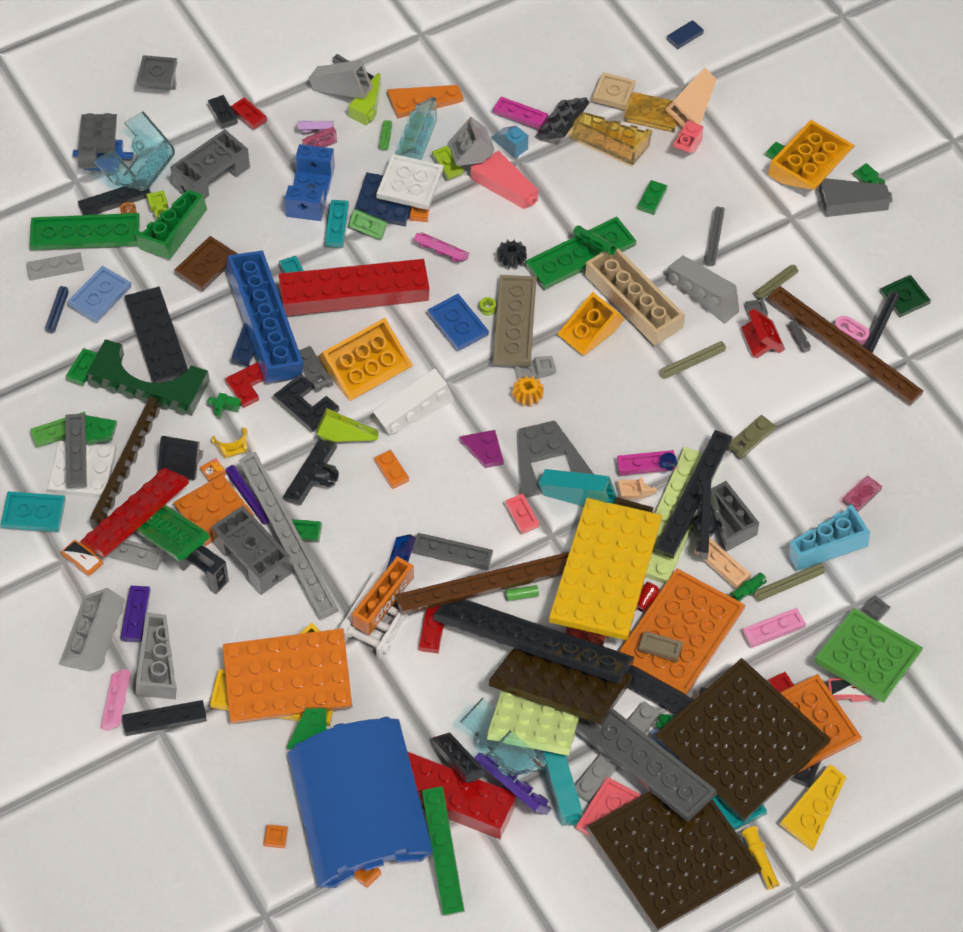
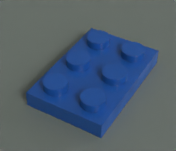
M459 293L428 309V315L457 351L489 335V330Z

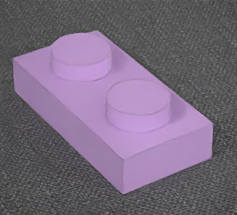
M334 121L297 122L298 129H302V132H312V129H319V132H330V129L334 128Z

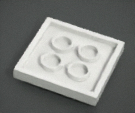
M392 154L377 191V198L428 210L443 173L444 165Z
M59 441L48 492L52 494L100 498L112 473L117 451L116 446L86 444L87 487L68 488L66 442Z

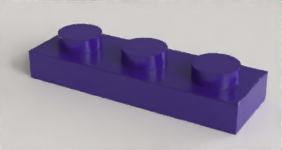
M130 585L121 635L122 641L142 642L145 617L151 593L150 587Z

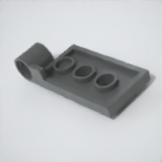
M87 113L81 115L78 148L79 169L97 168V153H115L117 114Z

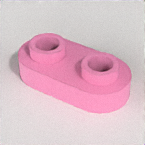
M840 316L836 319L835 326L859 344L866 343L869 337L868 328L848 316Z

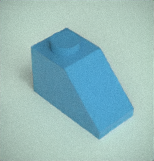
M517 126L504 127L491 136L493 141L515 159L528 150L529 135Z

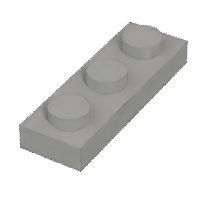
M81 252L27 262L30 281L84 271Z
M125 539L107 556L158 570L165 553L159 548Z

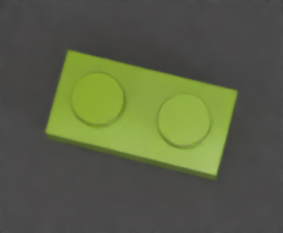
M448 145L432 151V157L436 163L444 165L443 174L447 180L463 174V168L455 164Z

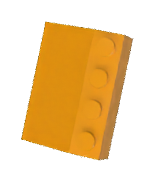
M810 120L770 162L768 176L785 185L815 190L855 145L815 121Z
M386 318L377 321L318 355L326 372L349 401L413 366Z

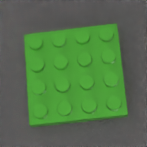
M853 608L817 654L814 663L885 703L919 657L923 647Z

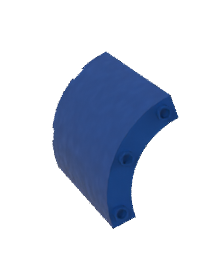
M386 716L380 719H368L347 724L339 723L331 729L297 743L288 752L318 887L336 888L346 880L354 877V872L362 868L368 871L384 866L385 861L395 859L396 863L422 862L433 853L399 719H392Z

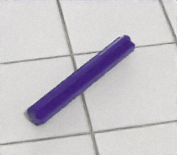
M234 465L227 467V475L264 525L270 523L256 494Z

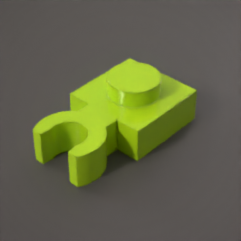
M162 190L147 194L151 212L154 211L157 220L159 214L169 208L165 192Z

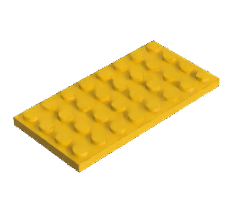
M586 498L549 616V622L628 640L662 521V515Z

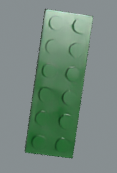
M140 213L31 217L30 249L139 246L135 235L140 231Z
M617 216L590 229L596 235L617 245L621 252L636 245L637 240ZM575 236L525 260V265L533 276H537V281L545 290L586 270V262L604 251L591 244L584 243L582 239Z
M164 505L135 530L136 533L179 562L187 558L190 553L202 546L210 538L207 531L167 505Z

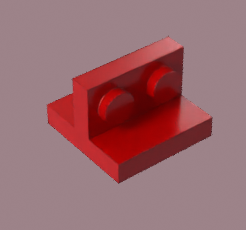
M756 309L749 311L751 321L741 328L753 356L759 358L771 349L778 353L784 351L785 347L773 320Z

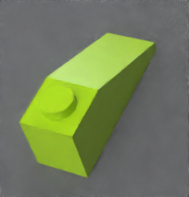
M377 73L370 81L373 88L364 99L355 98L348 105L349 117L365 126L370 121H373L377 114L381 90L380 73Z
M326 408L317 427V435L323 440L334 442L374 441L378 439V430Z

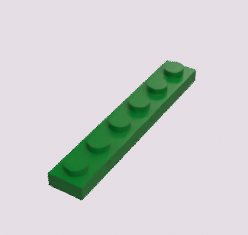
M441 786L422 790L443 915L463 913L465 909L444 788Z

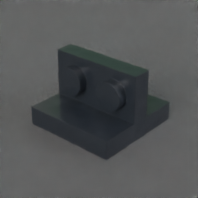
M162 436L160 438L158 471L166 468L187 477V479L195 480L197 478L198 463L203 458V450H199L200 442Z

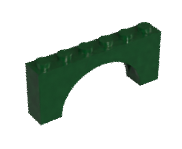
M107 339L104 340L86 373L88 383L91 386L106 389L111 393H119L131 399L142 400L147 403L149 397L157 398L158 406L163 409H171L183 415H193L210 382L208 370L191 365L183 375L171 381L160 383L142 381L130 375L122 366L124 357L123 345Z

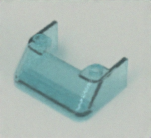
M142 111L124 122L135 135L132 140V147L138 156L128 167L114 150L93 161L113 184L139 191L150 188L175 155L173 145L146 113Z
M483 697L460 720L478 738L476 743L481 748L491 750L487 754L488 757L499 765L498 770L506 777L508 775L513 777L540 771L549 764L537 749L530 748L511 730L499 742L487 739L495 708Z

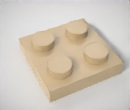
M603 72L593 94L592 101L626 110L635 88L636 80Z

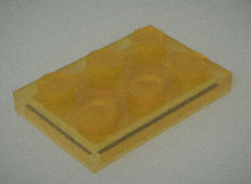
M637 92L632 93L624 116V122L675 133L678 124L665 110L673 100Z

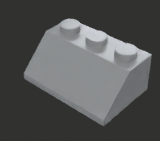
M470 117L448 142L455 164L458 166L483 163L493 155L495 150L487 128L473 117Z

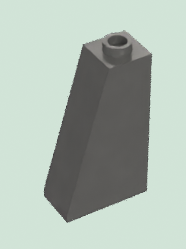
M825 178L818 186L825 217L885 211L889 209V205L892 203V193L888 191L887 185Z

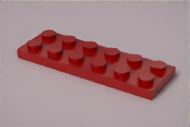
M166 468L158 471L150 481L143 484L142 488L131 495L121 506L117 507L111 515L102 520L96 528L88 532L80 541L81 544L89 550L106 557L189 484L187 477Z

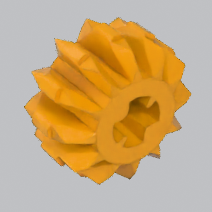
M525 375L524 379L518 377L517 382H514L512 395L517 403L522 402L523 406L529 404L531 407L533 403L538 404L540 399L543 398L544 386L541 384L540 379L535 380L534 375L531 378Z

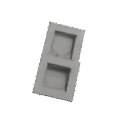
M553 356L534 357L531 367L514 366L517 379L518 377L524 379L525 375L528 378L534 375L535 379H540L556 373Z

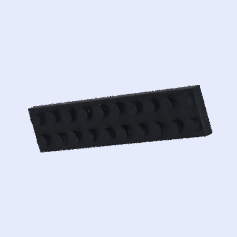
M467 599L444 604L434 613V620L444 625H450L462 631L476 634L479 637L496 641L499 644H505L517 650L531 653L534 656L551 660L554 663L566 665L572 669L586 672L589 675L606 679L609 682L619 683L634 662V656Z

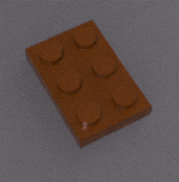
M209 236L174 269V272L177 276L203 292L226 270L228 255L238 253L212 236Z

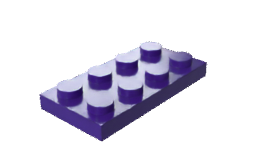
M479 752L474 759L533 811L546 815L550 812L552 808L547 804L549 801L543 795H537L533 792L534 788L528 782H522L518 779V774L513 769H507L503 766V761L498 756H492L488 752L487 754Z

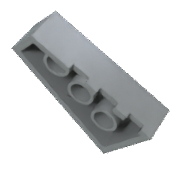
M684 255L668 266L670 281L724 324L740 312L737 287L732 282Z
M146 613L135 695L176 700L177 687L167 617L163 614Z

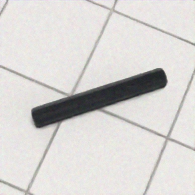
M893 291L889 293L864 345L872 353L898 301L899 294Z

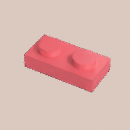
M523 494L505 500V505L521 534L539 528V522Z

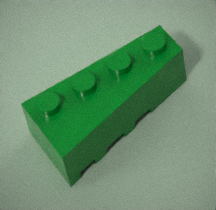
M187 190L172 203V207L169 210L161 212L159 214L160 217L155 222L151 221L146 225L147 228L143 232L139 231L135 236L140 250L170 260L206 212L207 206L203 194Z

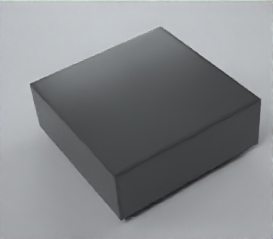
M763 298L745 302L748 316V312L752 309H756L765 316H768Z
M875 595L862 608L863 613L878 622L890 610V606Z

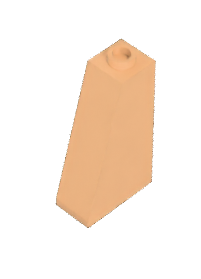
M704 67L665 110L682 127L685 126L687 121L700 125L717 79Z

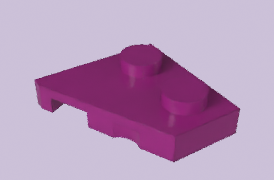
M495 430L459 436L460 443L470 450L471 455L477 458L484 468L504 465Z

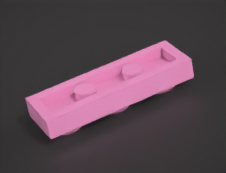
M795 608L743 629V634L751 648L803 629L806 623L798 609Z
M126 669L111 675L100 727L106 731L118 727L122 721L121 715L126 702L125 696L130 683L129 677L131 673Z

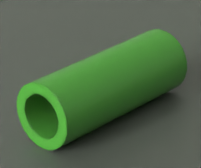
M537 585L506 590L507 601L539 597Z

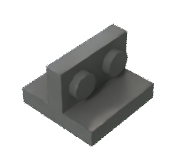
M143 55L136 80L137 86L176 90L175 72L178 63L177 58Z

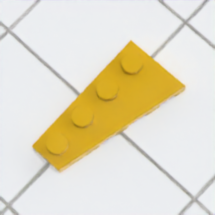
M830 764L780 823L783 828L811 851L814 850L832 811V807L846 780V776Z

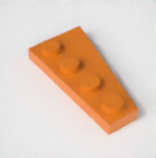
M458 85L387 89V95L398 119L463 102V95Z

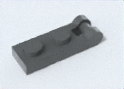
M308 346L299 350L304 363L302 371L306 378L314 384V391L319 392L323 387L333 386L330 375L327 374L312 347Z

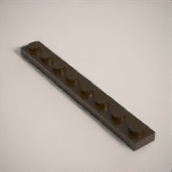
M149 397L90 517L92 529L96 528L102 520L108 517L109 510L115 505L117 494L122 491L123 481L125 478H128L132 463L136 462L140 447L144 446L145 436L147 432L150 433L153 420L159 415L160 407H158L157 398Z

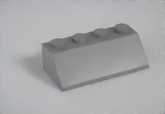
M109 588L83 597L59 662L61 666L88 672L103 666L106 652L111 645L112 635L117 629L119 616L124 609L125 599Z

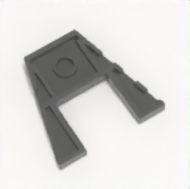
M555 420L519 429L521 494L525 498L540 495L541 491L531 465L533 462L566 455L572 472L594 474Z

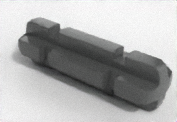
M790 321L788 328L793 332L792 335L800 346L801 352H809L811 345L809 341H806L807 338L802 328L799 327L798 321Z

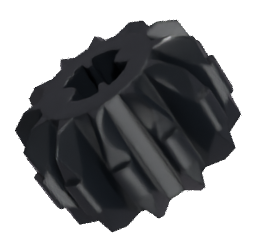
M515 238L513 241L507 239L505 243L501 242L496 251L498 262L501 263L502 267L507 266L508 269L511 267L517 269L518 265L523 266L524 261L527 259L526 246H523L521 241L516 242Z

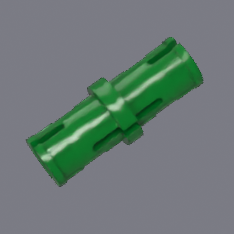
M759 572L750 580H745L739 588L730 593V597L740 602L748 595H753L755 590L767 583L765 575Z

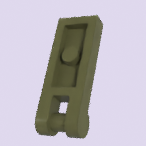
M761 414L736 438L732 439L728 449L737 453V457L743 459L775 430L776 425Z

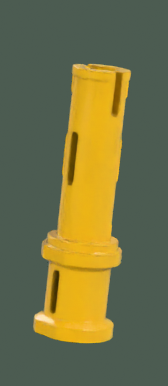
M749 827L741 832V836L745 838L749 847L748 850L762 868L761 874L767 889H775L774 886L778 887L780 883L765 852L766 844L761 841L758 827Z

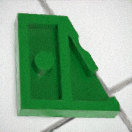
M306 707L287 745V749H293L297 743L327 730V707Z

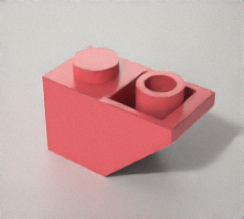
M687 121L673 147L688 153L695 152L702 141L704 126Z

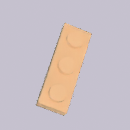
M709 537L708 558L704 561L735 589L739 588L745 580L750 579L751 574Z

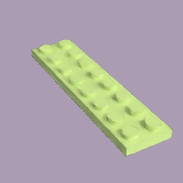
M684 447L677 463V468H675L658 506L656 514L662 515V521L646 573V577L664 584L667 583L674 572L692 530L693 521L674 559L655 552L703 454L702 452Z

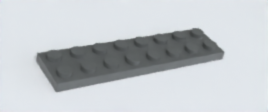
M613 709L602 725L579 717L576 728L578 734L686 821L692 819L717 795V790Z

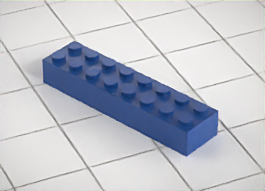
M263 250L228 255L226 271L265 383L297 377L299 374H302L304 363Z

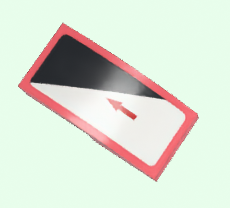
M842 678L828 679L829 690L836 700L851 699V702L872 700L871 695Z

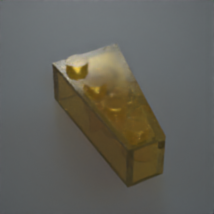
M582 112L574 121L572 133L573 138L630 165H634L650 146L652 130H639L638 126L634 125L630 127L624 126L616 120L609 122L604 117Z

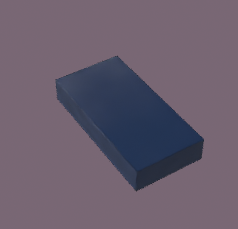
M692 20L667 35V40L675 48L679 49L704 33V29Z

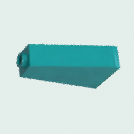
M545 469L543 475L539 478V487L544 496L582 507L585 505L586 498L614 504L617 497L610 476Z
M540 750L539 762L561 825H576L582 818L583 811L567 757L563 754Z

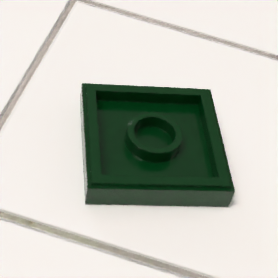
M911 274L880 288L879 291L885 300L891 291L899 294L898 301L893 309L899 318L927 306L931 302V299Z

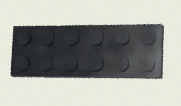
M160 286L124 295L152 382H167L183 375L188 370Z

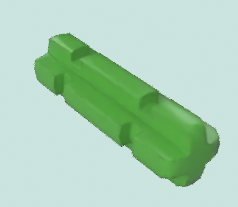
M391 120L383 121L381 140L379 142L380 150L386 151L389 148L392 130Z

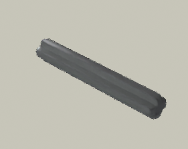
M717 206L715 208L706 258L708 266L716 264L725 211L724 207Z

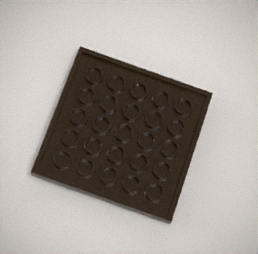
M743 658L739 659L655 734V739L676 759L717 790L716 797L743 822L831 742V739Z
M649 791L588 825L586 828L656 932L663 930L756 876L762 870L713 799L692 819L686 821Z

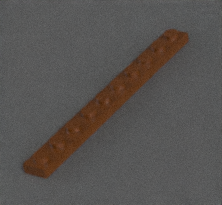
M779 286L768 296L767 301L793 320L798 321L801 326L910 406L923 395L924 390L783 287Z
M570 552L396 594V600L401 614L404 615L563 575Z

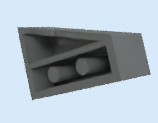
M727 481L711 488L710 508L724 550L727 552L755 537L758 534L759 521Z

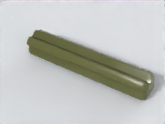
M788 266L755 291L756 298H765L796 275L799 271L797 266Z

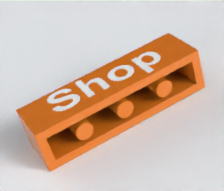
M398 556L394 559L352 613L353 627L367 635L373 632L396 602V594L403 593L413 580L414 565Z

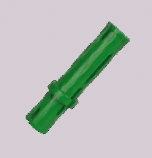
M580 225L574 228L573 235L582 239L584 243L591 244L609 255L616 253L617 245L596 235L594 231L587 230Z

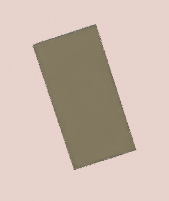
M644 631L638 651L677 662L683 642Z

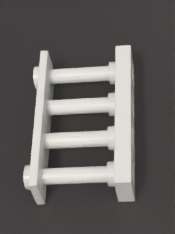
M376 569L339 629L344 628L345 643L349 637H355L376 647L377 658L381 660L384 653L387 654L389 652L391 642L408 614L402 615L399 609L392 606L387 612L395 616L392 624L389 625L380 621L376 628L386 632L381 641L353 627L352 613L383 575V572Z

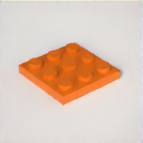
M223 474L173 502L179 514L208 532L210 538L205 541L204 546L214 542L211 526L242 505L254 517L252 511Z

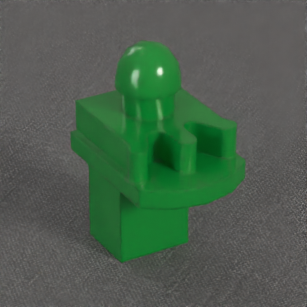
M219 393L218 398L211 396L207 399L209 405H214V415L221 419L224 409L238 413L241 407V399L228 396L226 393Z

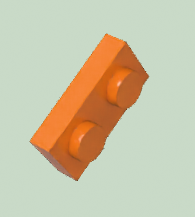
M391 449L374 457V462L392 489L409 482V476Z

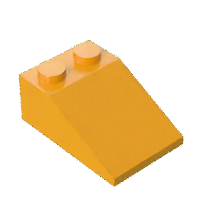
M592 291L557 335L585 356L611 336L625 318Z

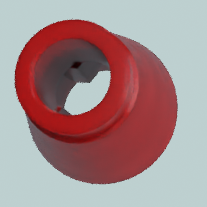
M646 582L643 585L636 608L638 611L645 612L658 596L660 589L655 584Z

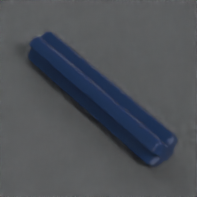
M60 286L45 325L47 333H54L69 293L67 287Z

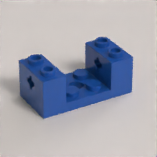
M299 144L295 157L297 172L293 186L288 185L285 195L286 217L322 221L335 169L334 148Z

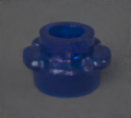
M666 452L660 457L659 465L661 468L670 471L677 467L678 460H676V456L673 453Z

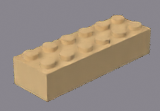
M618 248L614 255L602 252L586 262L585 276L654 346L683 329L685 314Z

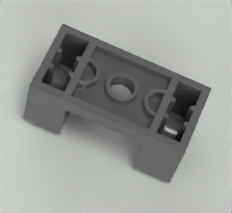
M224 129L170 166L173 185L183 194L187 190L203 194L205 199L210 196L208 181L225 169H229L235 176H238L250 168L248 148ZM206 159H214L211 162L205 161Z
M243 505L211 526L214 544L225 556L232 552L248 569L249 582L261 595L293 573L291 556ZM248 541H255L256 545L249 547L246 543Z

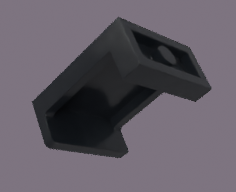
M203 545L179 562L180 569L183 571L190 565H194L207 574L210 591L214 594H217L229 582L226 561Z

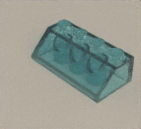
M436 97L417 104L415 110L411 111L410 123L405 126V135L400 139V148L395 151L396 155L422 160L437 122Z

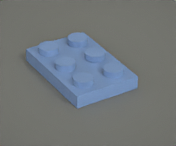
M102 265L67 301L68 306L97 323L132 287L131 282Z

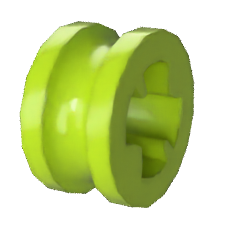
M491 297L483 298L480 301V312L486 316L493 315L496 312V301Z

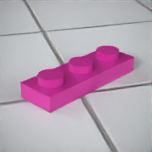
M502 96L493 108V113L539 130L548 119V113Z
M416 233L414 240L419 242L420 246L424 248L431 247L435 249L434 252L440 255L447 254L451 256L450 259L456 262L467 260L469 257V252L426 233Z
M674 450L617 456L620 476L672 471L677 468Z

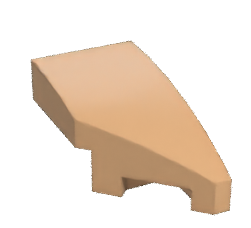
M641 477L638 481L617 480L616 482L619 498L626 500L655 495L657 488H651L643 482L644 479Z

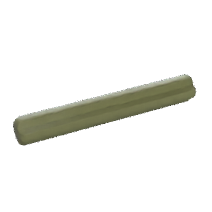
M719 341L661 368L660 375L663 379L673 376L724 352L726 345L723 341Z
M818 563L757 589L753 595L756 601H762L824 574L825 568L822 563Z

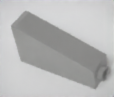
M362 60L317 66L308 77L313 90L318 92L364 99L373 88Z

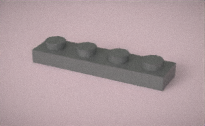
M85 413L65 415L67 487H87Z
M417 533L412 548V553L485 570L489 569L493 556L492 549Z

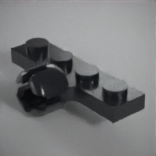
M318 440L284 494L283 498L286 502L302 505L314 485L329 488L335 486L334 482L338 481L339 471L336 469V466L327 464L337 449L335 442Z
M704 479L703 485L699 486L698 497L702 498V504H698L697 516L692 524V532L700 539V541H696V552H700L699 559L704 560L708 558L709 537H712L716 528L715 519L710 515V479Z

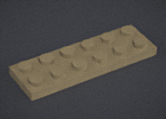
M500 275L493 365L531 367L537 276Z

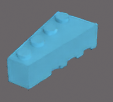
M851 504L842 513L838 512L833 515V518L829 521H823L818 524L816 529L809 530L790 542L789 558L798 571L868 547L870 531Z

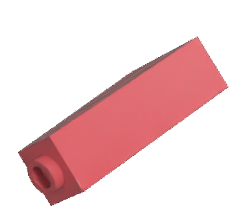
M499 150L483 163L471 166V179L522 209L532 206L538 201V189Z

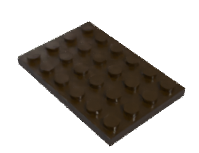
M513 648L489 679L488 686L602 725L632 682L633 675L626 673L619 683L609 682L606 679L592 676L586 672L572 669L566 665L554 663L551 660Z

